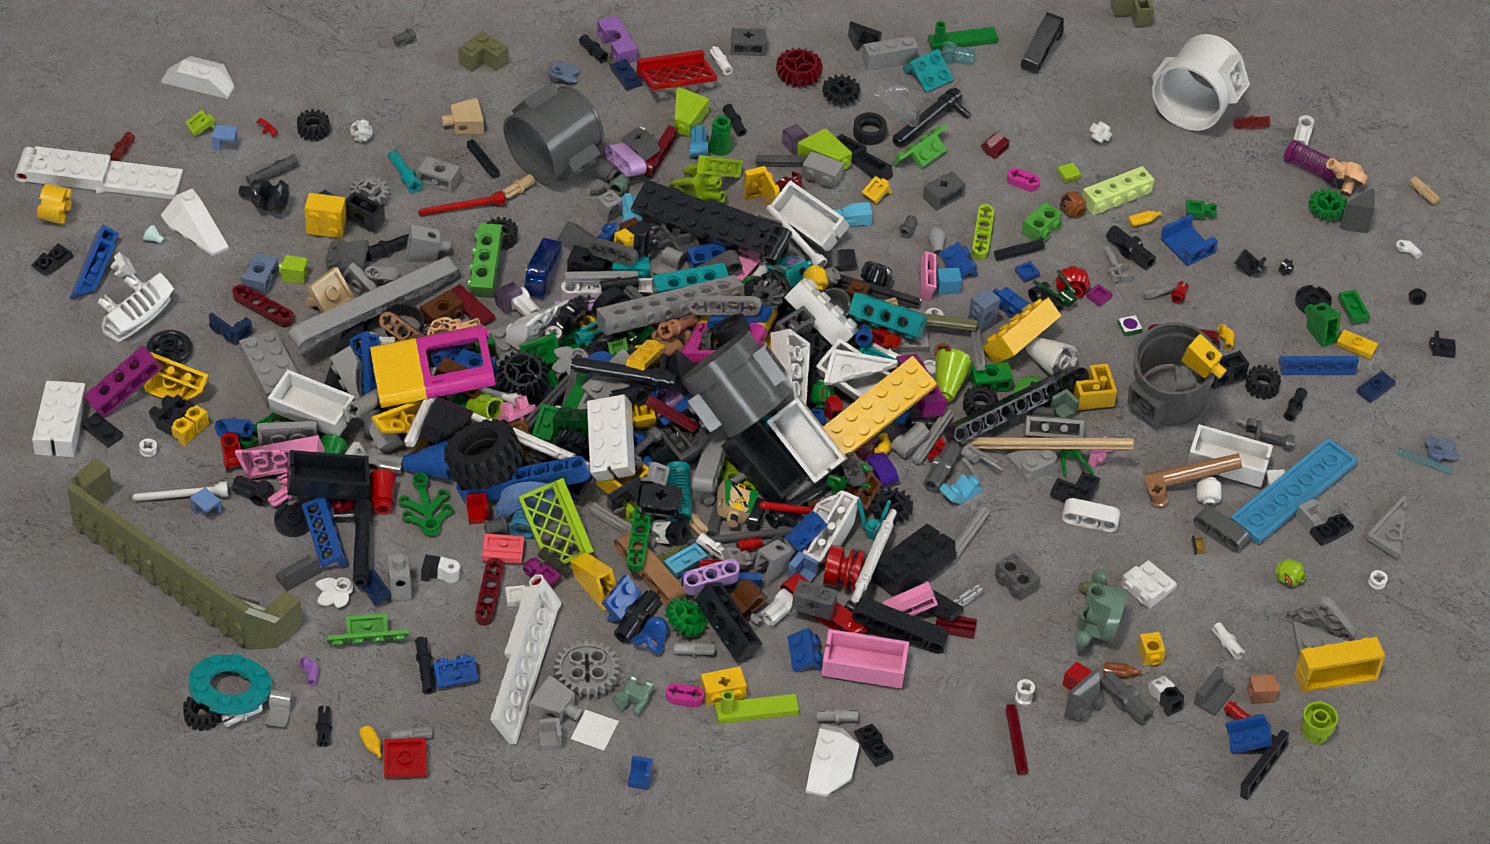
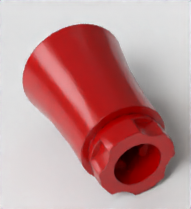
M387 469L374 470L369 474L374 512L376 514H389L393 505L396 474Z

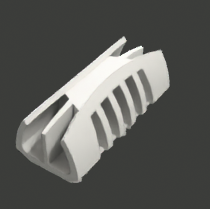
M133 273L130 274V278L127 276L124 282L134 289L135 292L120 304H115L106 294L103 299L100 298L98 300V304L109 312L103 317L101 326L105 335L116 342H120L148 324L167 306L171 300L169 296L174 288L161 273L156 274L146 283H142Z

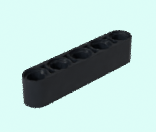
M819 333L800 335L810 343L806 406L809 409L813 385L817 376L816 365L820 362L823 347V337Z
M861 597L859 602H856L852 614V619L861 625L899 640L907 641L909 644L935 654L944 652L949 633L940 626L866 597Z

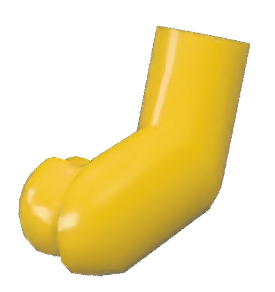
M1221 324L1217 327V331L1220 337L1225 340L1224 348L1232 350L1235 334L1225 324Z
M882 433L879 435L880 444L874 448V453L884 452L888 454L892 449L888 434Z

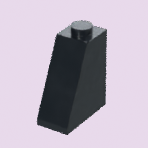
M437 396L419 437L438 444L456 432L463 430V427L468 425L473 411Z

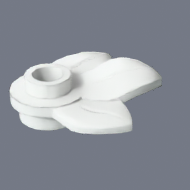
M344 577L337 580L325 578L315 583L316 587L322 591L317 600V603L322 606L334 604L337 608H341L348 603L349 595L353 591L352 582Z

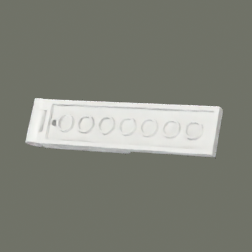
M35 146V149L32 147L23 149L14 177L22 183H48L90 190L102 188L106 192L173 200L178 193L183 169L111 161L110 155Z
M537 574L530 579V586L525 588L504 653L509 662L507 663V669L490 719L509 745L517 744L554 621L562 603L541 574Z

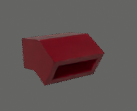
M998 131L980 146L988 156L996 160L1009 148L1010 140Z

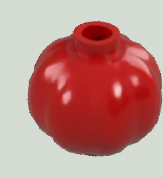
M1069 266L1061 270L1067 281L1076 290L1074 294L1077 298L1082 297L1090 287V279L1086 270L1077 266ZM1057 275L1055 283L1060 293L1065 289L1066 285L1060 276Z

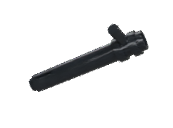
M950 88L945 94H942L934 104L894 134L892 139L894 145L903 146L943 113L949 112L953 108L968 119L971 113L959 104L963 98L961 91L957 88Z
M661 354L659 368H646L644 371L624 364L582 357L572 358L570 368L578 373L644 383L656 388L661 386L663 389L674 388L676 373L666 370L668 363L667 354Z
M843 467L831 474L846 478ZM828 476L789 501H783L781 504L809 507L808 501L820 499L831 491L827 486ZM769 510L768 514H766V520L772 527L782 526L787 523L794 528L799 523L793 519L797 513Z
M368 499L358 500L354 506V511L334 513L335 521L354 519L355 540L352 580L358 587L365 586L369 581L371 525L374 520V506Z

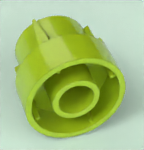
M479 394L476 398L471 397L468 400L466 408L472 410V413L479 414L488 419H497V416L501 414L500 404L504 402L503 399L494 397L491 394Z
M1317 701L1308 704L1301 718V735L1307 741L1321 745L1335 731L1338 722L1337 711L1325 702Z

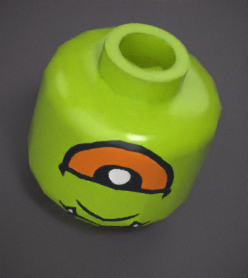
M1290 558L1280 561L1275 570L1278 581L1291 587L1303 583L1306 578L1304 565Z

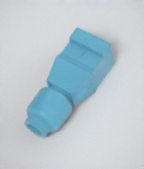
M869 202L852 203L842 208V211L840 209H833L843 216L850 226L865 225L867 227L872 225L873 214Z

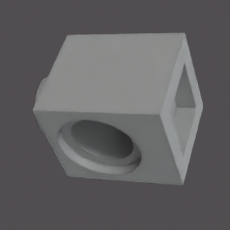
M610 190L597 197V213L609 223L622 216L623 200L613 190Z

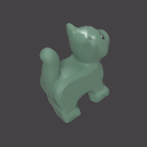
M630 674L623 690L614 692L612 699L615 705L619 707L620 712L626 707L628 701L635 703L633 713L638 715L640 710L648 703L654 683L645 680L644 685L640 686L637 683L638 676Z

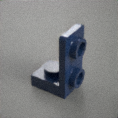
M211 312L209 314L210 328L215 332L217 331L225 340L232 342L234 345H238L239 340L245 339L252 334V322L247 317L231 327Z

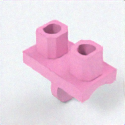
M526 396L514 398L516 408L513 407L512 402L500 404L501 414L497 416V419L510 422V425L518 430L523 429L522 422L527 418L524 415L536 409L535 405H529Z

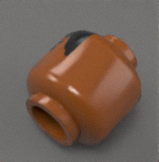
M1076 191L1066 192L1061 197L1060 208L1068 217L1079 218L1086 211V201Z

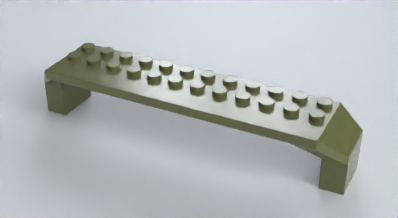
M93 459L69 479L67 489L73 520L72 525L78 532H83L92 542H97L105 551L114 554L119 561L127 563L133 571L141 573L150 583L158 585L164 593L172 595L178 603H183L189 607L194 614H199L208 624H213L222 634L230 636L239 646L242 645L248 650L278 648L303 625L301 601L286 590L266 608L234 597L103 505L102 502L113 494L110 468L98 459Z

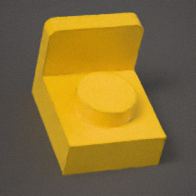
M875 176L864 188L862 194L877 204L886 193L890 195L892 191L887 180L884 178L879 179Z

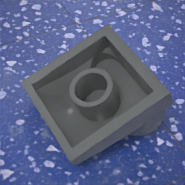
M342 238L334 239L329 245L326 256L327 272L333 267H338L341 274H343L353 262L363 269L369 241L345 242Z
M1095 669L1069 691L1064 714L1069 720L1085 721L1094 709H1099L1104 704V693L1100 691L1099 670Z

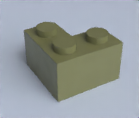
M1111 0L1114 16L1131 15L1135 26L1152 24L1154 7L1151 0Z
M483 31L458 49L459 64L471 72L483 63L495 71H498L508 63V47Z

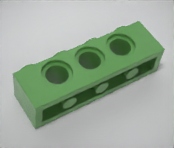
M480 223L479 230L475 231V241H477V244L473 246L472 256L474 257V262L470 263L472 277L468 278L467 284L473 296L494 298L503 239L502 225Z

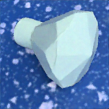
M154 225L147 228L143 236V240L156 241L159 244L164 241V238L159 235Z

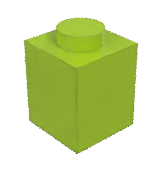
M285 255L284 261L280 262L279 265L282 281L304 284L308 274V258Z

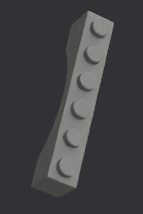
M348 346L330 357L333 362L331 368L336 375H340L339 383L344 390L347 389L350 395L355 396L356 400L363 396L362 374L364 367L356 352L351 346ZM371 411L358 416L359 420H363L365 423L363 428L367 435H371L373 441H371L373 447L381 450L385 455L404 444L399 433L382 434L371 420L372 416H375Z

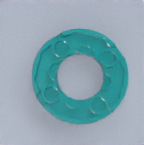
M215 654L201 660L191 669L188 679V690L191 697L199 705L203 703L210 707V711L227 715H240L259 709V705L269 700L272 680L267 670L251 659L242 657L240 654ZM231 671L233 674L237 672L242 678L248 679L251 686L241 694L230 695L215 690L210 684V680L217 673L221 674V672Z

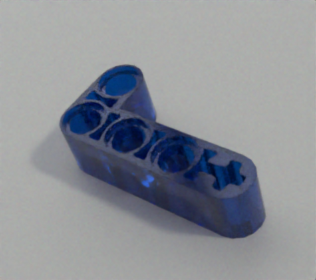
M543 238L531 258L526 270L524 287L531 297L544 298L547 277L560 255L562 241Z

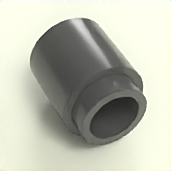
M603 158L597 160L593 165L594 174L607 182H611L621 173L617 166Z

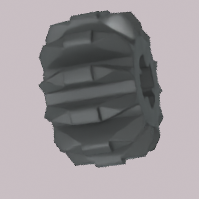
M767 278L765 281L760 280L758 285L753 287L755 292L751 296L759 298L762 305L772 306V310H774L783 302L781 297L784 296V293L780 292L783 286L778 287L777 281L772 282L771 278Z

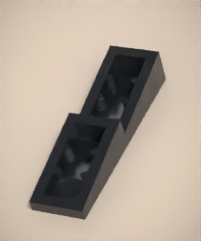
M843 134L836 137L852 152L851 163L873 179L876 176L887 181L893 177L892 165L867 153L866 146Z

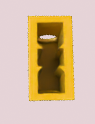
M1201 334L1188 346L1181 359L1184 364L1204 378L1212 372L1220 379L1227 371L1219 364L1222 354Z

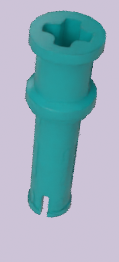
M391 150L388 153V158L400 173V179L407 185V190L410 193L420 191L423 184L420 179H417L415 171L409 169L397 150Z

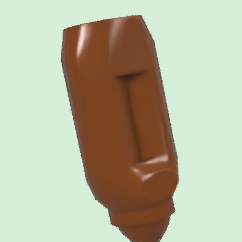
M1104 663L1103 674L1110 671L1121 678L1142 674L1141 670H1137L1128 664Z

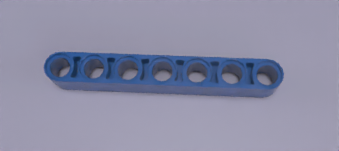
M574 456L520 467L514 475L510 476V479L504 480L498 486H491L490 489L474 490L472 488L469 490L458 484L456 489L465 504L466 495L486 493L487 501L500 499L501 491L516 483L532 481L549 484L563 478L565 484L570 485L589 479L591 472L582 456Z

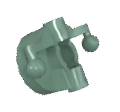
M1096 570L1092 574V581L1094 583L1089 585L1085 596V602L1088 607L1081 610L1077 620V627L1080 630L1075 635L1076 650L1078 652H1081L1083 647L1088 645L1093 638L1113 643L1120 623L1128 589L1103 585L1107 581V574L1103 570Z

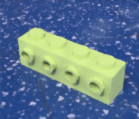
M1141 166L1084 188L1082 198L1086 201V208L1092 215H1095L1128 201H1133L1143 195H1148L1153 190L1154 178Z

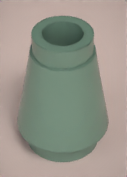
M621 173L610 182L609 190H613L618 196L623 195L631 177Z

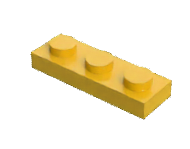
M646 340L627 358L626 366L644 371L664 352L665 345L659 344L656 340Z

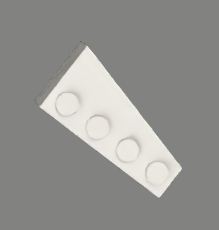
M791 329L770 333L771 349L788 372L787 378L782 382L785 389L789 391V395L785 401L776 406V410L779 412L797 397L801 398L806 404L810 343Z

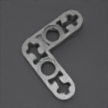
M1325 596L1287 604L1282 612V618L1288 623L1321 618L1335 636L1347 641H1352L1356 633L1354 626L1334 601Z

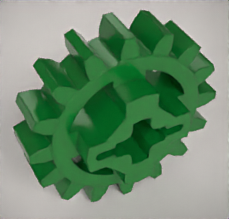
M1321 188L1320 192L1315 190L1309 199V211H1314L1313 216L1319 215L1320 220L1325 218L1326 221H1329V219L1336 221V217L1342 219L1347 198H1343V194L1338 195L1337 190L1332 192L1330 188L1327 191Z
M677 597L675 600L672 599L665 609L667 612L665 617L669 618L667 623L673 624L672 629L679 630L680 635L683 632L686 637H689L690 634L693 637H696L697 634L700 635L707 626L705 622L707 617L703 616L704 613L699 610L698 604H693V600L688 602L686 597L682 600Z

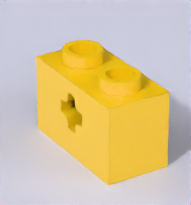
M740 666L703 673L700 678V688L704 691L706 706L721 702L722 693L727 690L734 693V701L746 698L747 684Z

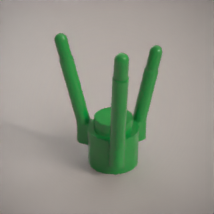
M1062 449L1059 451L1063 476L1067 475L1065 457L1069 459L1078 457L1089 473L1094 475L1093 470L1079 449Z
M836 474L828 475L827 486L832 490V495H836L844 490L846 484H849L847 478H842ZM865 483L858 485L863 488H871L870 485Z

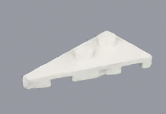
M833 349L824 384L831 385L897 368L898 361Z

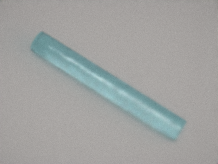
M1399 448L1396 454L1450 475L1454 467Z

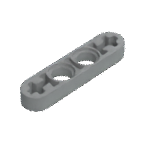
M698 295L694 296L689 303V310L695 315H734L742 313L744 316H754L759 313L762 307L761 300L755 296ZM717 302L721 308L715 309L711 303ZM730 303H737L739 308L733 309Z

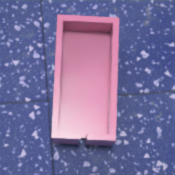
M829 629L821 676L902 689L909 642Z

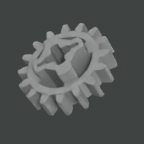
M366 175L365 179L359 177L358 182L353 181V186H350V195L355 191L379 204H386V199H389V186H387L386 181L382 182L381 177L375 179L374 175L371 178H368Z

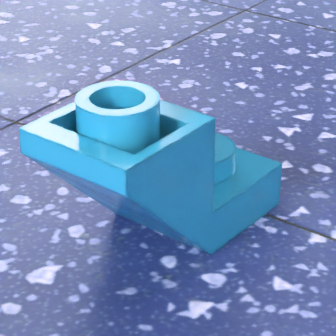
M962 474L955 484L948 485L944 483L940 490L952 502L962 504L981 493L984 488L979 484L980 481L975 476Z

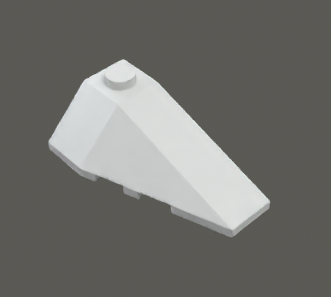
M193 189L176 195L161 214V218L174 232L178 231L186 240H192L196 243L197 247L211 256L229 249L209 212Z
M569 300L519 318L513 324H509L505 331L507 333L505 342L519 350V344L542 337L548 327L556 325L557 319L560 316V309Z

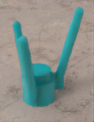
M597 320L581 327L580 331L574 333L575 342L579 347L585 345L588 348V343L593 341V336L603 333L601 329L593 332L588 330L597 325Z
M858 499L857 503L862 528L865 529V536L875 540L883 520H885L891 501H887L879 521L871 519L866 522L861 500Z

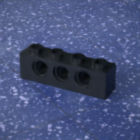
M722 583L706 584L695 599L696 603L722 642L726 645L732 657L736 661L751 659L763 643Z

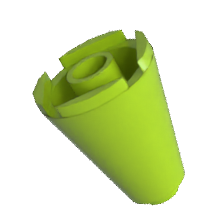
M941 349L935 357V381L943 396L946 397L947 403L953 401L973 364L968 354L957 349H951V352Z

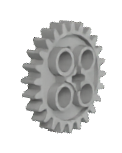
M585 639L584 644H581L577 640L576 646L569 643V649L563 647V652L558 653V659H555L554 666L555 679L574 693L577 692L579 698L583 694H586L587 699H589L590 694L597 698L598 692L605 695L606 689L611 691L612 685L617 684V679L620 678L619 658H616V652L610 653V646L604 649L603 642L596 645V640H594L592 644H589L588 640ZM585 655L589 656V683L586 682Z

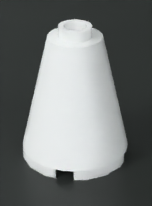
M1041 337L1034 338L1026 345V352L1050 376L1076 365L1077 357H1075V352H1077V349L1073 345Z

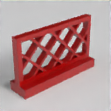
M703 50L637 59L636 74L638 77H643L651 90L717 81V75L704 59L705 53Z

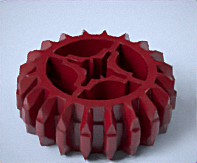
M800 47L798 49L792 48L791 51L786 50L785 53H781L777 59V77H780L781 81H785L786 85L791 84L792 87L798 86L799 88L800 86L807 87L808 84L813 86V83L818 82L822 75L823 65L821 58L818 57V54H814L813 50L807 51L806 48L802 50Z

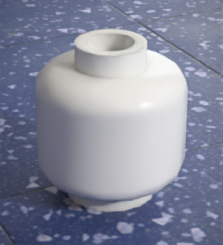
M1205 477L1197 483V500L1204 504L1205 507H1213L1221 501L1222 487L1216 478Z

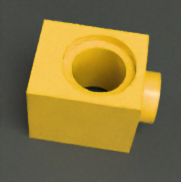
M1160 632L1140 634L1137 648L1143 666L1163 663L1166 650Z

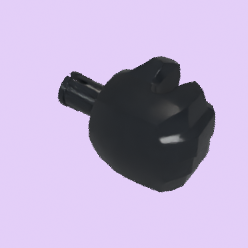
M254 179L251 186L242 185L239 188V196L250 197L252 204L256 208L281 214L289 202V185L283 180H280L275 186L268 180Z

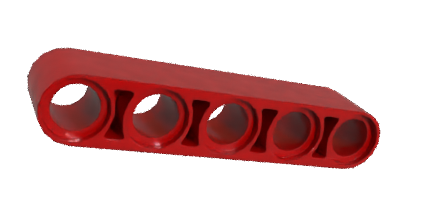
M794 573L780 586V589H786L793 595L799 579L807 582L810 581L802 575ZM837 601L830 620L811 615L832 630L857 634L867 632V627L855 622L852 619L853 613Z

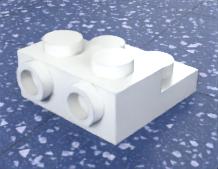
M1148 560L1140 567L1135 566L1125 573L1122 577L1121 586L1128 589V592L1136 597L1141 604L1151 609L1177 588V583Z

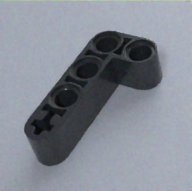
M1049 12L1045 14L1022 58L1021 68L1034 73L1039 72L1054 41H1059L1064 31L1063 17Z

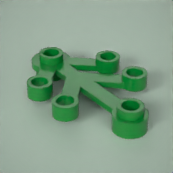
M416 473L413 476V486L419 492L421 504L411 500L407 495H402L399 497V506L403 509L409 507L424 515L425 520L414 515L411 510H406L402 513V521L407 524L414 523L420 526L422 533L426 536H435L441 531L440 523L445 518L453 515V507L450 504H444L435 518L432 516V513L441 503L449 500V491L446 489L439 490L434 500L429 503L426 490L428 476L425 473Z

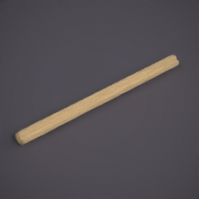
M973 437L962 442V448L967 444H972L977 449H1134L1133 438Z

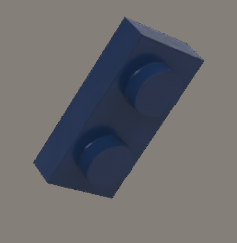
M626 59L610 64V70L626 91L642 86L641 78L637 76L635 70Z

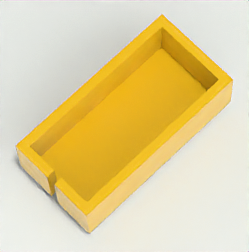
M1049 297L1044 300L1038 299L1032 304L1026 305L1021 309L1022 313L1014 315L1009 319L1010 323L1002 325L998 329L999 332L997 334L994 333L986 339L987 343L983 345V349L993 363H1000L1016 355L1061 316Z
M1365 637L1360 640L1325 644L1313 648L1307 647L1300 651L1299 663L1296 665L1294 675L1302 693L1378 680L1385 654L1377 637Z

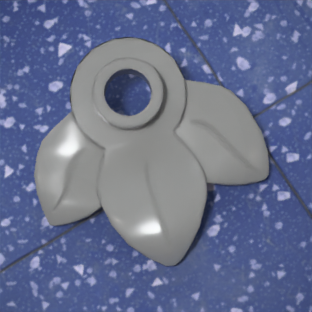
M568 346L557 348L554 350V354L559 360L553 365L552 370L557 373L567 372L569 376L572 358H588V355L581 348L572 349Z

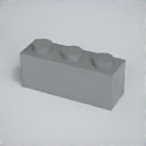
M913 36L867 43L863 45L862 60L867 71L905 65L917 58L918 46Z
M1025 415V435L1083 438V419Z

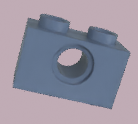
M256 253L255 257L250 260L247 271L242 274L241 282L243 285L265 296L279 271L278 258Z
M988 288L971 298L968 319L977 320V328H980L981 333L996 324L1000 298Z

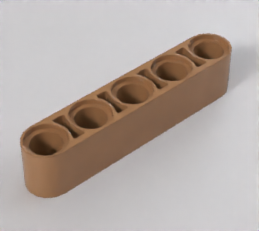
M631 531L614 539L616 550L626 562ZM634 544L633 548L641 549L643 548V545ZM647 547L644 569L636 573L651 590L657 593L666 607L672 599L675 600L679 597L682 600L686 597L683 586ZM635 556V560H634V563H633V564H637V562H638V557H637V556Z

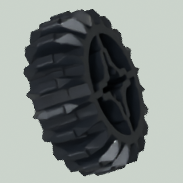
M519 349L517 354L512 351L510 356L505 355L504 360L500 361V366L497 368V380L500 387H503L504 392L510 391L511 394L516 392L517 395L522 394L527 398L529 394L534 397L535 391L541 393L542 388H545L546 382L549 379L547 363L542 361L541 355L536 357L535 351L529 354L528 349L525 353H522ZM531 367H533L538 372V375L534 374V371L531 370ZM508 373L512 374V377L515 378V381L509 378Z

